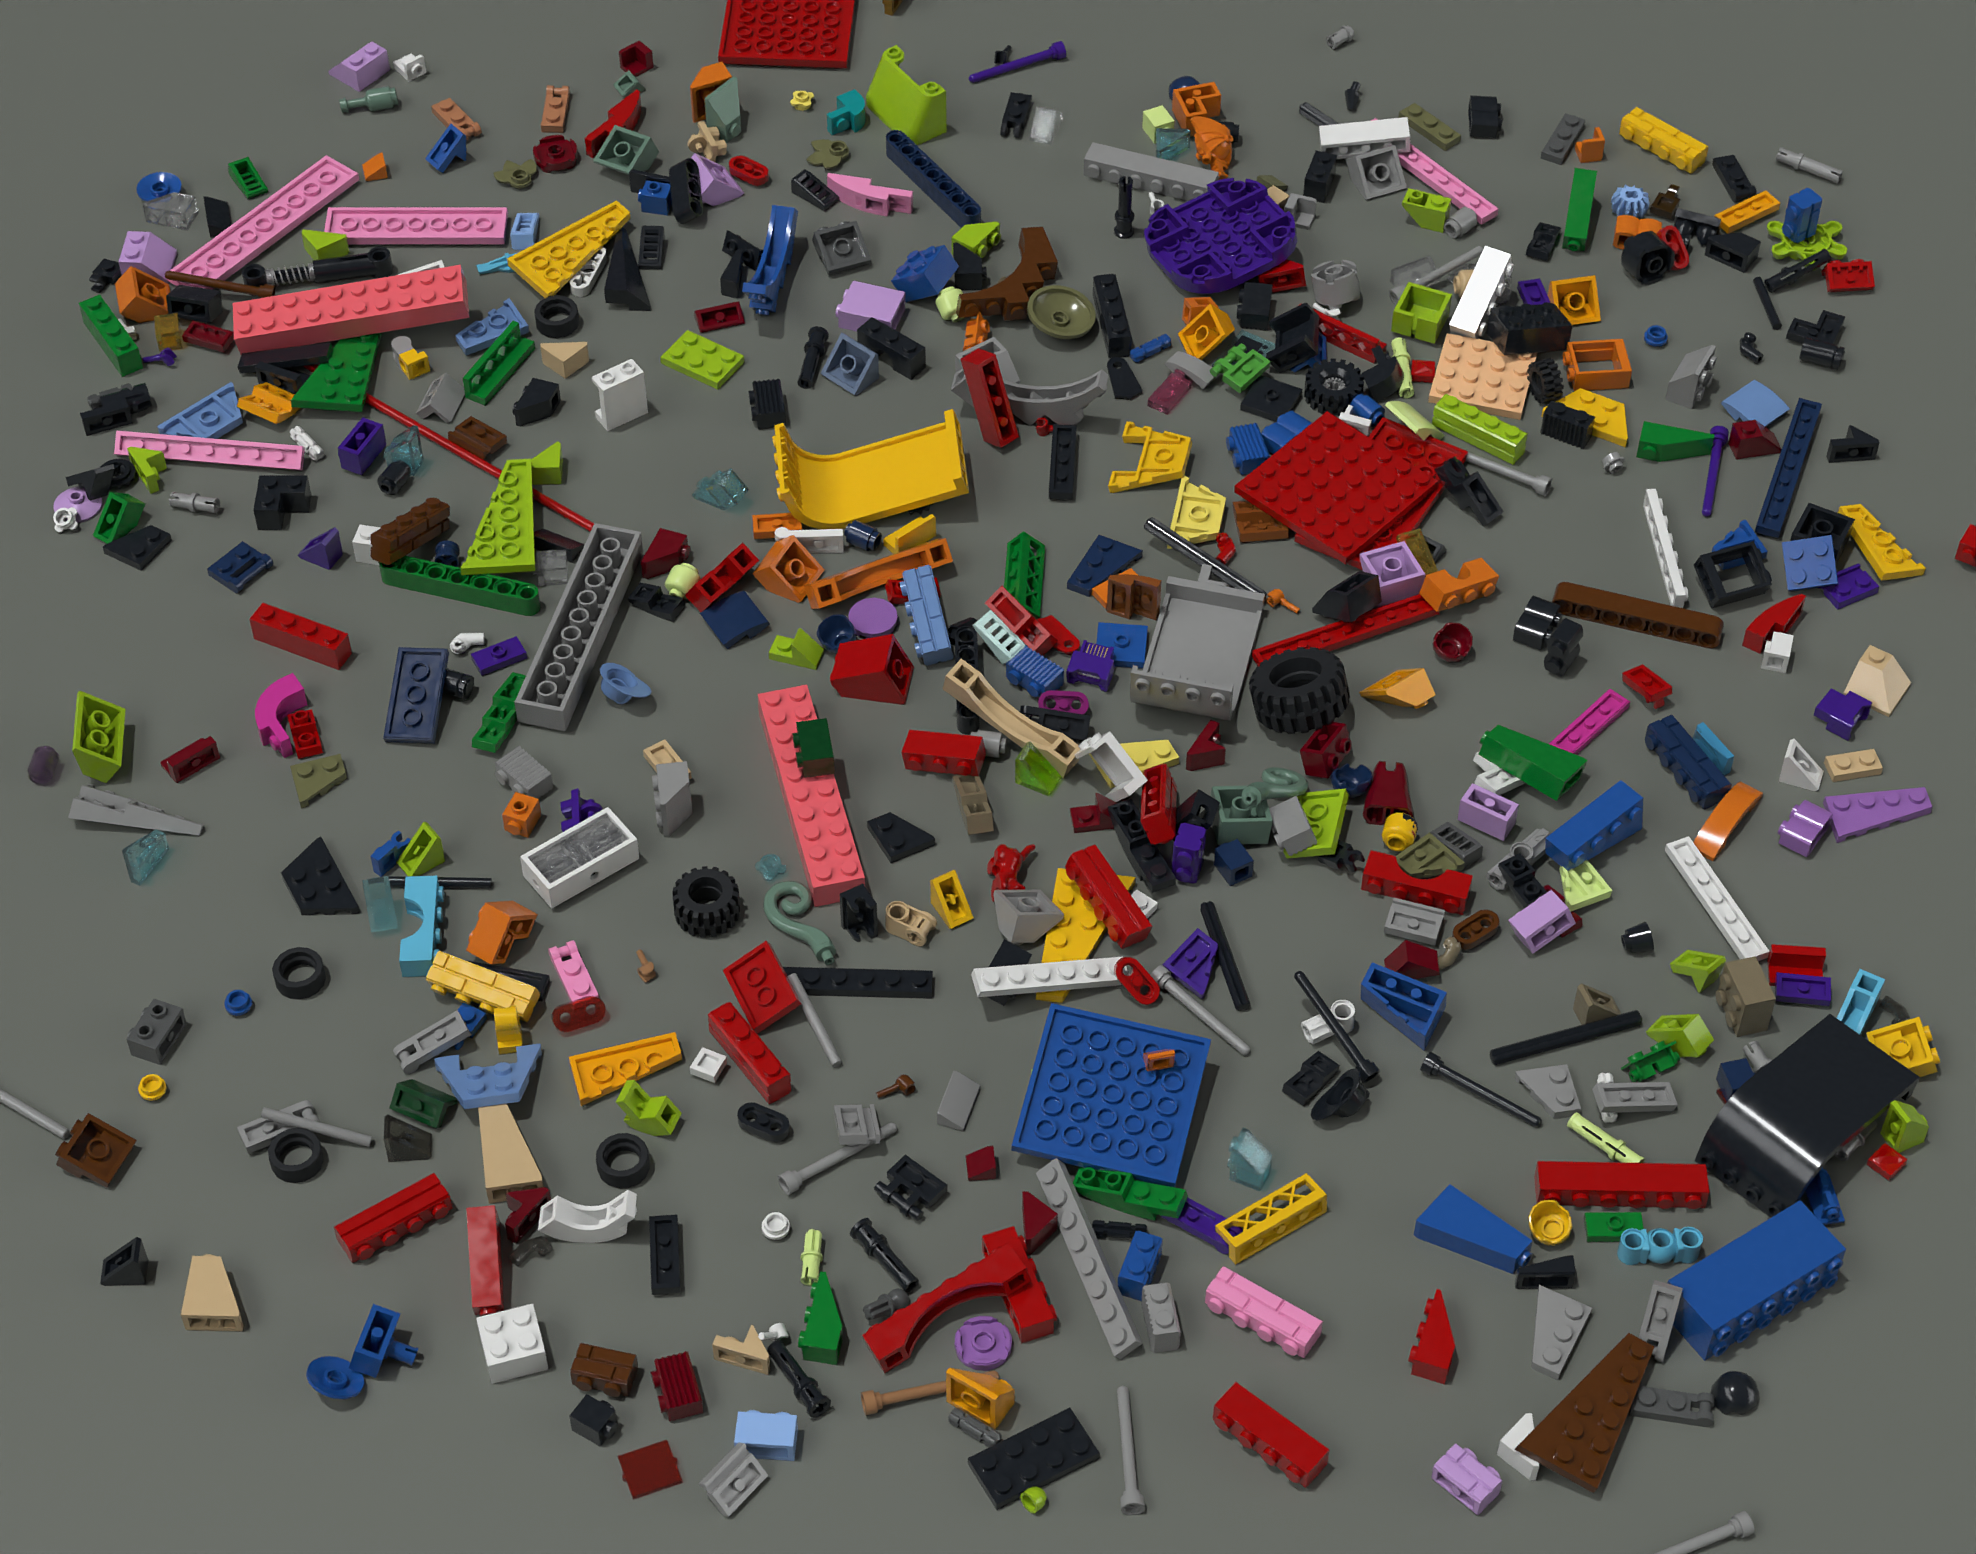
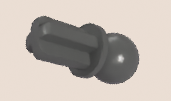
M893 1289L889 1294H882L878 1297L877 1301L864 1306L865 1318L872 1320L883 1315L887 1317L892 1316L898 1309L908 1306L909 1296L902 1289Z

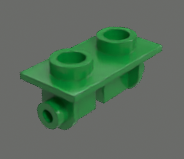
M1661 1041L1651 1046V1052L1643 1055L1642 1051L1635 1053L1627 1058L1629 1063L1621 1067V1070L1629 1067L1631 1071L1629 1072V1078L1631 1081L1642 1082L1657 1074L1652 1066L1653 1064H1655L1659 1073L1674 1067L1680 1061V1056L1676 1051L1673 1052L1671 1047L1677 1042L1674 1041L1666 1045L1665 1041Z

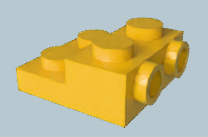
M1920 1017L1866 1032L1868 1040L1919 1077L1938 1072L1935 1064L1941 1062L1936 1047L1931 1049L1928 1042L1933 1041L1929 1026H1922Z

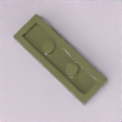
M1416 103L1399 112V118L1407 117L1408 125L1444 151L1458 144L1461 140L1459 133Z

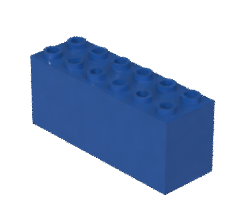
M1800 1200L1669 1279L1667 1284L1683 1288L1673 1326L1704 1361L1713 1355L1718 1357L1727 1350L1729 1345L1734 1342H1743L1755 1329L1767 1327L1776 1316L1788 1314L1797 1303L1809 1301L1818 1290L1823 1287L1828 1289L1833 1286L1838 1280L1837 1275L1843 1265L1842 1260L1846 1248Z

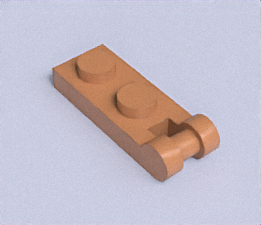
M547 85L541 122L542 132H564L570 97L569 86L555 88L554 85Z
M451 98L431 106L432 113L447 128L450 124L458 128L466 135V141L470 136H478L482 133L480 125L477 122H473Z

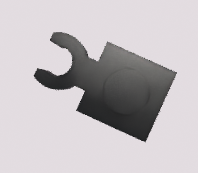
M1338 840L1335 854L1317 856L1322 864L1338 870L1344 864L1351 872H1356L1357 870L1353 863L1354 861H1365L1361 851L1354 850L1351 844Z

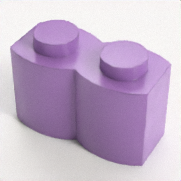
M1804 800L1800 806L1796 804L1790 813V820H1784L1777 834L1781 835L1779 844L1808 857L1830 826L1833 813L1807 800Z

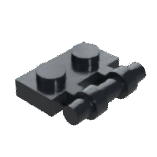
M906 1154L887 1171V1179L892 1182L887 1186L882 1181H879L874 1187V1190L881 1195L882 1200L886 1203H893L900 1209V1213L906 1217H912L916 1221H919L924 1214L923 1211L917 1208L920 1203L930 1209L948 1191V1186L945 1182ZM901 1189L911 1195L907 1200L898 1194Z

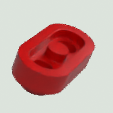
M735 156L730 159L729 172L733 176L755 186H761L769 180V172L766 166L746 156Z
M1672 225L1661 228L1657 235L1675 253L1676 261H1674L1671 270L1678 271L1685 268L1689 263V254L1679 230Z
M1132 957L1120 958L1114 966V974L1118 981L1139 1003L1151 1004L1156 1001L1160 989L1152 976L1136 959ZM1126 965H1130L1131 972L1124 975L1123 968ZM1147 985L1149 988L1148 992L1144 995L1141 994V987Z

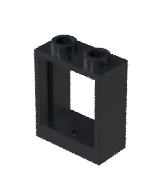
M1754 541L1700 555L1694 563V568L1711 608L1765 594L1772 585L1770 572L1765 569L1762 562V553L1756 547ZM1743 558L1755 586L1726 593L1715 565Z

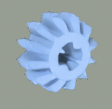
M1627 185L1624 188L1618 187L1611 199L1612 213L1617 214V216L1630 215L1636 218H1643L1650 204L1648 193L1643 192V188H1635V185L1633 187Z

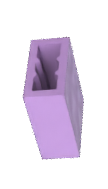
M853 281L850 288L844 292L842 304H838L836 308L839 328L857 331L860 326L873 317L896 330L905 311V292Z

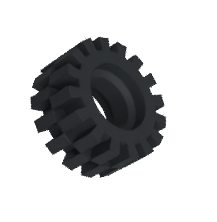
M1547 358L1529 364L1527 380L1530 381L1529 388H1532L1531 394L1534 395V399L1538 400V403L1541 404L1560 399L1563 394V385L1561 384L1563 378H1560L1561 371L1558 370L1557 363L1555 364L1553 359Z

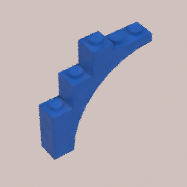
M772 205L766 242L759 266L751 281L748 283L743 282L742 292L750 299L749 307L755 310V314L769 316V312L776 313L779 288L783 289L786 265H791L798 217V211L793 207Z

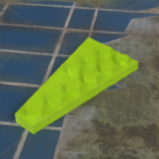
M531 459L506 461L498 480L499 484L491 496L490 505L486 508L475 533L473 545L469 547L467 552V559L460 568L461 575L535 571Z

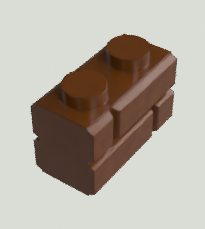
M580 1343L570 1372L572 1384L583 1391H591L592 1389L603 1391L610 1397L629 1396L638 1371L637 1355Z

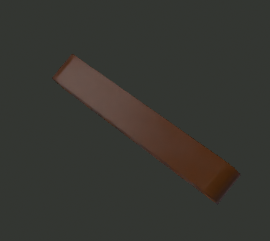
M1570 582L1557 584L1552 599L1553 603L1561 605L1560 613L1565 616L1704 648H1715L1719 645L1724 627L1722 619L1714 615Z

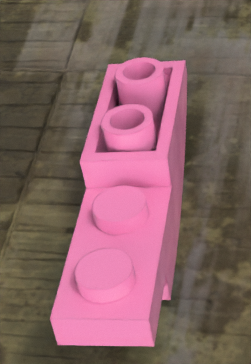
M833 173L827 174V187L839 196V201L844 204L881 216H888L889 211L912 213L913 191L874 186L871 184V179Z

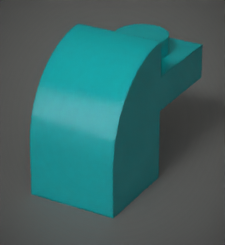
M856 89L836 96L837 110L827 113V131L834 135L849 128L855 133L861 130L866 121L864 98Z

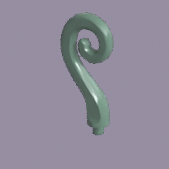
M1268 768L1263 770L1261 776L1264 782L1249 784L1242 791V800L1248 806H1256L1267 799L1300 796L1306 793L1308 781L1301 774L1289 769Z
M784 881L772 886L767 891L763 903L764 912L768 920L779 930L806 942L812 948L817 960L824 961L826 965L833 964L835 961L833 956L836 954V949L830 938L815 927L787 918L777 907V902L781 897L794 894L799 896L801 900L798 903H792L784 899L781 907L789 915L803 914L810 908L812 902L809 889L795 881Z

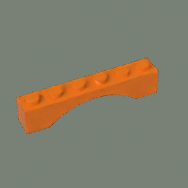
M940 538L806 584L804 588L811 609H820L886 584L888 579L903 578V571L917 569L926 565H930L933 569L953 562L946 538Z

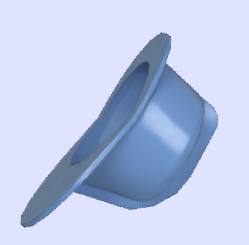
M605 663L601 666V690L604 695L614 702L625 704L632 697L645 698L650 696V687L627 668L615 663Z

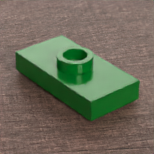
M1585 1212L1584 1214L1587 1242H1620L1621 1235L1625 1230L1630 1228L1644 1229L1641 1212Z

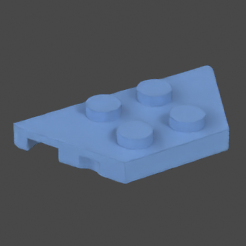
M228 383L158 425V432L164 435L218 439L241 425L243 420L240 409L237 407L238 400L233 383Z

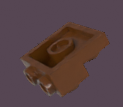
M88 1113L83 1121L78 1119L69 1133L73 1135L68 1143L63 1141L55 1154V1156L59 1157L56 1165L80 1179L84 1175L107 1188L137 1140Z

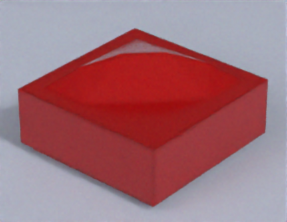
M1412 360V381L1433 383L1435 361Z
M1884 1143L1868 1159L1867 1165L1889 1181L1906 1165L1907 1158Z

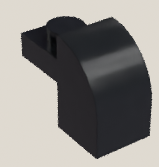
M1380 345L1371 349L1378 365L1362 372L1364 380L1376 402L1395 393L1404 380V372L1396 356L1391 357L1389 352L1384 353Z

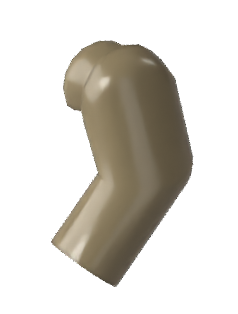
M1449 937L1443 942L1446 951L1438 956L1439 970L1451 966L1461 951V943L1457 942L1455 937Z

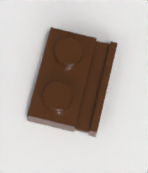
M472 416L456 426L455 431L448 432V440L483 460L486 459L487 454H493L507 443V436Z

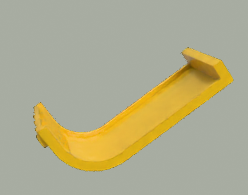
M950 409L944 411L945 422L832 455L813 454L801 449L793 442L784 423L774 425L775 436H772V440L777 450V453H774V460L778 467V470H775V475L780 485L777 488L778 498L781 502H785L794 518L809 527L816 529H846V526L855 520L868 523L969 493L961 426L954 410Z

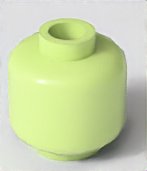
M952 286L939 292L935 303L942 319L952 320L955 323L965 318H958L956 314L959 294H963L962 290L955 289Z
M688 563L673 566L665 581V587L669 591V595L688 599L685 594L701 579L698 574L699 571Z

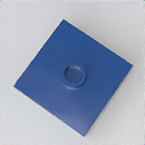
M1098 622L1096 644L1110 648L1111 646L1114 647L1112 658L1114 666L1133 668L1134 665L1138 666V668H1143L1145 664L1148 626Z

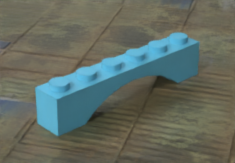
M1859 969L1837 1019L1861 1035L1879 1000L1885 979Z

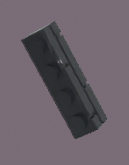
M1095 275L1093 277V298L1108 358L1129 357L1132 336L1116 275Z

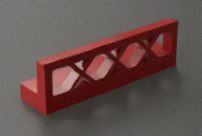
M1313 309L1319 315V332L1326 337V342L1373 364L1377 360L1371 349L1380 345L1385 353L1387 344L1380 341V339Z

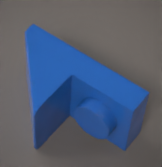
M453 124L448 126L425 158L442 173L455 156L466 161V135Z

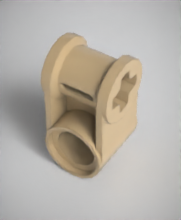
M893 901L886 907L885 928L887 932L905 939L913 945L923 946L927 941L926 937L930 930H934L937 926V920L930 913L918 910L902 901Z

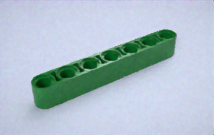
M404 556L390 565L378 562L382 582L390 586L524 616H533L541 608L538 588L531 583L490 574L461 575L459 567Z

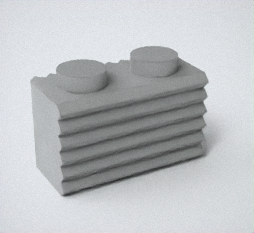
M520 746L495 762V776L502 785L507 784L510 786L513 794L518 792L534 798H540L553 788L550 771L544 768L543 765L541 766L537 760Z
M1297 796L1269 808L1272 817L1271 829L1273 833L1278 832V834L1274 835V838L1280 850L1285 848L1288 855L1292 856L1293 853L1297 854L1298 851L1302 852L1303 849L1311 847L1312 844H1317L1315 835Z
M1170 1283L1145 1285L1142 1288L1141 1307H1143L1142 1312H1144L1143 1316L1145 1317L1144 1321L1146 1322L1145 1326L1147 1327L1146 1331L1148 1332L1151 1351L1157 1353L1179 1349L1181 1331Z

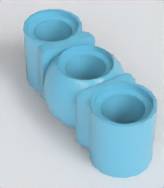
M1684 1227L1681 1230L1674 1228L1673 1233L1663 1228L1652 1229L1648 1233L1646 1229L1630 1228L1621 1235L1617 1256L1626 1265H1635L1639 1262L1646 1264L1647 1259L1659 1264L1670 1262L1672 1259L1674 1263H1693L1699 1257L1703 1236L1694 1227Z

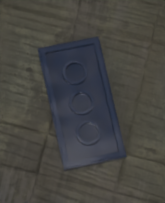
M398 648L383 736L385 742L435 744L449 658L448 649Z

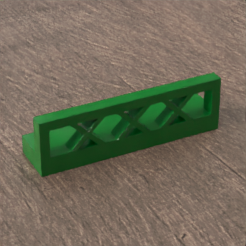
M512 321L463 377L466 399L486 406L535 349L534 341L521 337L518 322Z
M1023 531L1007 543L1004 588L1038 619L1041 609L1045 545ZM1030 546L1037 550L1036 556L1034 555ZM1029 562L1031 563L1032 567L1034 568L1035 573L1032 572V570H1031V568H1030V566H1029ZM1027 580H1029V582L1031 583L1034 589L1033 592L1030 589ZM1026 598L1029 600L1032 608L1025 604Z

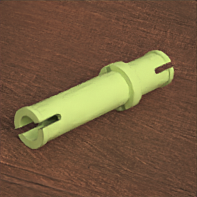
M1401 337L1395 338L1391 342L1392 357L1396 356L1403 369L1404 380L1399 387V395L1406 399L1414 395L1409 366L1411 358L1407 352L1406 340H1402Z
M1574 1113L1569 1119L1567 1127L1573 1129L1589 1142L1606 1152L1611 1160H1617L1620 1163L1645 1162V1158L1628 1148L1626 1142L1621 1139L1616 1140L1579 1113ZM1588 1128V1129L1591 1130L1593 1133H1595L1596 1135H1598L1599 1137H1601V1138H1602V1141L1599 1140V1139H1598L1597 1137H1595L1594 1135H1592L1591 1133H1589L1588 1131H1586V1129ZM1611 1144L1612 1146L1626 1154V1156L1624 1157L1619 1152L1611 1148L1609 1145Z

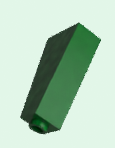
M1575 168L1562 244V248L1570 251L1585 250L1597 171L1580 168Z
M1497 725L1491 731L1487 730L1480 740L1482 747L1478 754L1555 801L1560 799L1580 780L1588 761L1581 756L1501 725Z

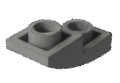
M1177 351L1164 364L1181 380L1187 375L1202 389L1216 378L1210 373L1211 366L1184 352Z

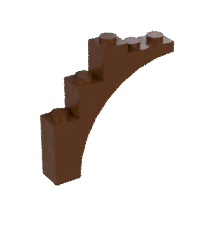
M1043 226L1021 228L1018 243L1021 262L1005 280L977 292L959 294L956 310L958 318L976 317L978 311H980L982 316L1002 315L1004 320L1027 318V305L1031 295L1043 287L1044 280L1055 279L1058 265L1057 258Z

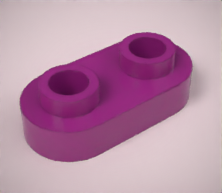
M1049 690L1040 696L1038 705L1039 708L1085 715L1089 708V701L1081 692ZM1048 700H1054L1056 706L1048 708L1046 703ZM1074 701L1081 703V707L1077 710L1071 707Z

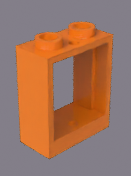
M1623 339L1568 342L1567 350L1563 352L1562 358L1563 365L1567 366V380L1572 383L1573 391L1580 388L1584 390L1629 388L1632 369ZM1612 360L1614 370L1579 372L1577 362Z

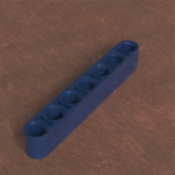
M892 130L886 134L887 157L960 228L968 224L981 223L980 205L905 133L899 130Z

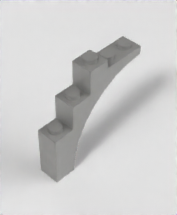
M962 368L954 375L951 391L974 407ZM1101 369L1088 378L1058 386H1031L1003 380L1012 413L1029 426L1036 422L1038 418H1044L1045 415L1057 424L1077 425L1084 416L1083 409L1092 400L1101 397L1106 392L1108 374Z

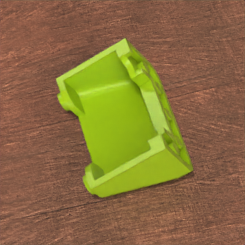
M895 45L886 49L882 54L866 94V106L891 130L902 131L916 145H920L947 132L946 90L935 82H927L920 86L899 68V64L904 61V52Z

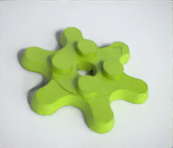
M1770 221L1767 224L1768 233L1782 240V242L1773 245L1771 249L1772 255L1776 259H1783L1789 256L1794 260H1803L1824 248L1834 259H1842L1847 254L1846 246L1832 240V237L1839 235L1842 231V225L1837 221L1817 224L1815 235L1809 238L1805 237L1809 244L1805 241L1794 243L1782 233L1783 223L1779 221ZM1813 261V262L1807 264V265L1804 266V267H1807V266H1809V265L1815 263V261Z

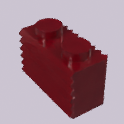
M685 1351L677 1355H668L666 1358L655 1359V1371H651L654 1389L660 1388L662 1395L657 1396L661 1413L667 1412L669 1422L703 1413L702 1399L689 1353Z

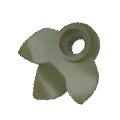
M828 139L811 141V145L816 152L806 158V161L814 166L823 165L825 169L834 168L849 155V148L845 142L840 140L833 142Z
M532 159L525 161L521 166L506 160L503 171H496L493 174L497 181L522 189L531 183V177L536 173L537 167Z

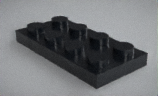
M1069 1407L969 1457L968 1465L995 1509L998 1510L1020 1499L1021 1493L1028 1488H1042L1099 1459L1100 1452Z

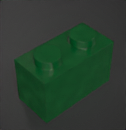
M827 718L796 722L797 733H792L794 748H799V752H796L797 768L802 767L804 778L835 774L834 755Z

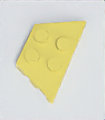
M1184 476V478H1181L1170 529L1192 544L1215 540L1217 535L1220 534L1226 498L1218 493L1211 492L1209 488L1203 485L1197 487L1189 483V478Z

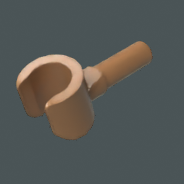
M641 949L637 950L636 954L642 964L637 969V972L642 981L647 982L656 977V973L653 971L654 965L652 962L647 961Z

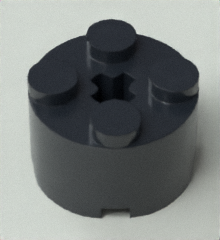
M1654 231L1642 232L1625 240V248L1621 256L1622 266L1643 284L1651 285L1659 282L1664 278L1662 274L1667 269L1670 271L1675 261L1674 251Z

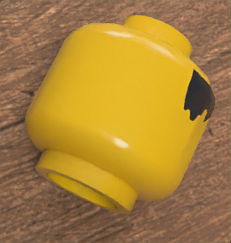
M1405 813L1391 814L1385 821L1381 834L1382 841L1391 850H1405L1414 844L1418 831L1417 822L1413 817Z

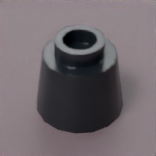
M1646 922L1626 929L1625 934L1621 935L1625 951L1630 950L1631 953L1654 950L1652 934Z

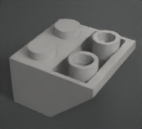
M995 337L955 355V373L963 368L960 359L974 350L980 348L996 354L1003 380L1020 384V379L1008 351Z
M1710 345L1685 355L1669 381L1665 400L1690 409L1693 408L1696 401H1701L1705 391L1704 387H1709L1713 379V374L1710 372L1717 361V357L1714 356L1716 346Z
M687 761L657 764V775L652 776L653 791H659L654 792L656 811H659L656 812L657 827H663L664 837H669L692 815Z

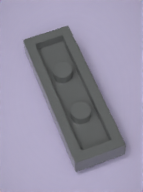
M1565 113L1542 150L1541 159L1562 165L1585 127L1586 120Z

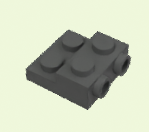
M857 221L841 222L837 226L830 228L822 227L814 232L812 241L828 275L871 263V258Z

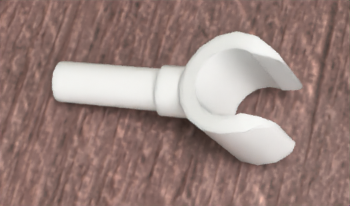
M1150 192L1148 194L1151 200L1150 214L1153 215L1155 209H1160L1164 206L1162 200L1156 199L1153 192Z
M1318 303L1313 304V308L1340 321L1337 316L1340 314L1339 309L1328 310Z
M118 319L132 340H136L135 327H127L122 319Z
M777 1323L769 1328V1332L759 1333L758 1337L760 1340L770 1339L774 1342L781 1340L780 1338H788L789 1334L785 1324Z

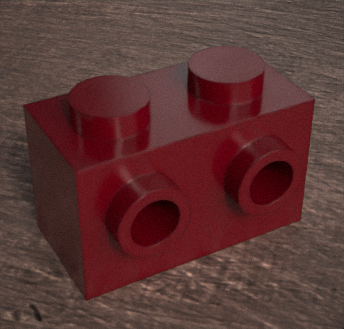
M1332 722L1329 725H1323L1321 729L1316 730L1300 749L1306 775L1328 779L1333 771L1337 769L1341 761L1352 749V742L1349 738L1346 724Z

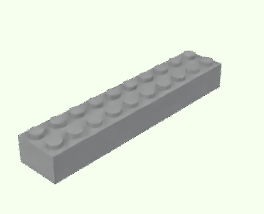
M594 523L515 700L517 722L566 731L642 556L641 532Z

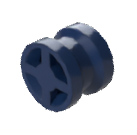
M449 540L439 542L435 547L436 556L434 562L458 567V556L460 554L458 544Z

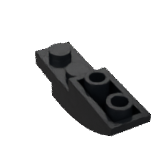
M1132 799L1108 806V813L1116 834L1139 880H1144L1152 893L1176 885V877L1156 845L1150 843L1146 835L1147 831L1144 830L1140 822L1141 814Z

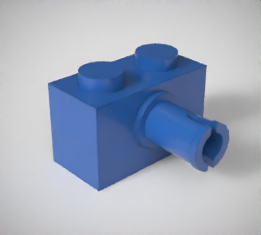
M373 1304L354 1350L349 1369L376 1378L384 1358L391 1357L411 1366L413 1365L419 1348L395 1341V1337H393L400 1313Z

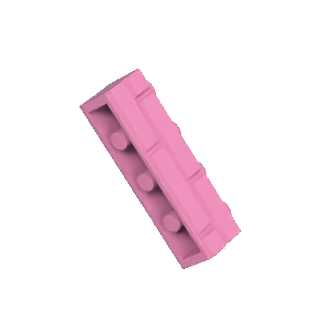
M1226 1267L1221 1268L1215 1279L1207 1287L1205 1303L1211 1311L1217 1314L1224 1313L1231 1317L1233 1322L1239 1327H1249L1256 1331L1262 1340L1267 1342L1272 1340L1281 1345L1282 1349L1289 1355L1295 1356L1297 1354L1305 1358L1321 1335L1323 1321Z

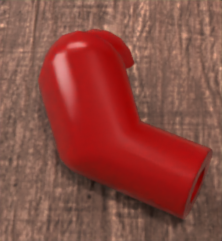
M1223 532L1216 537L1220 553L1215 559L1225 565L1235 554L1236 548L1228 534Z

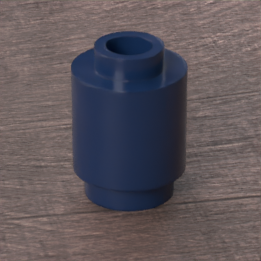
M857 520L849 523L844 532L847 543L867 551H875L882 539V533L878 532L877 528Z

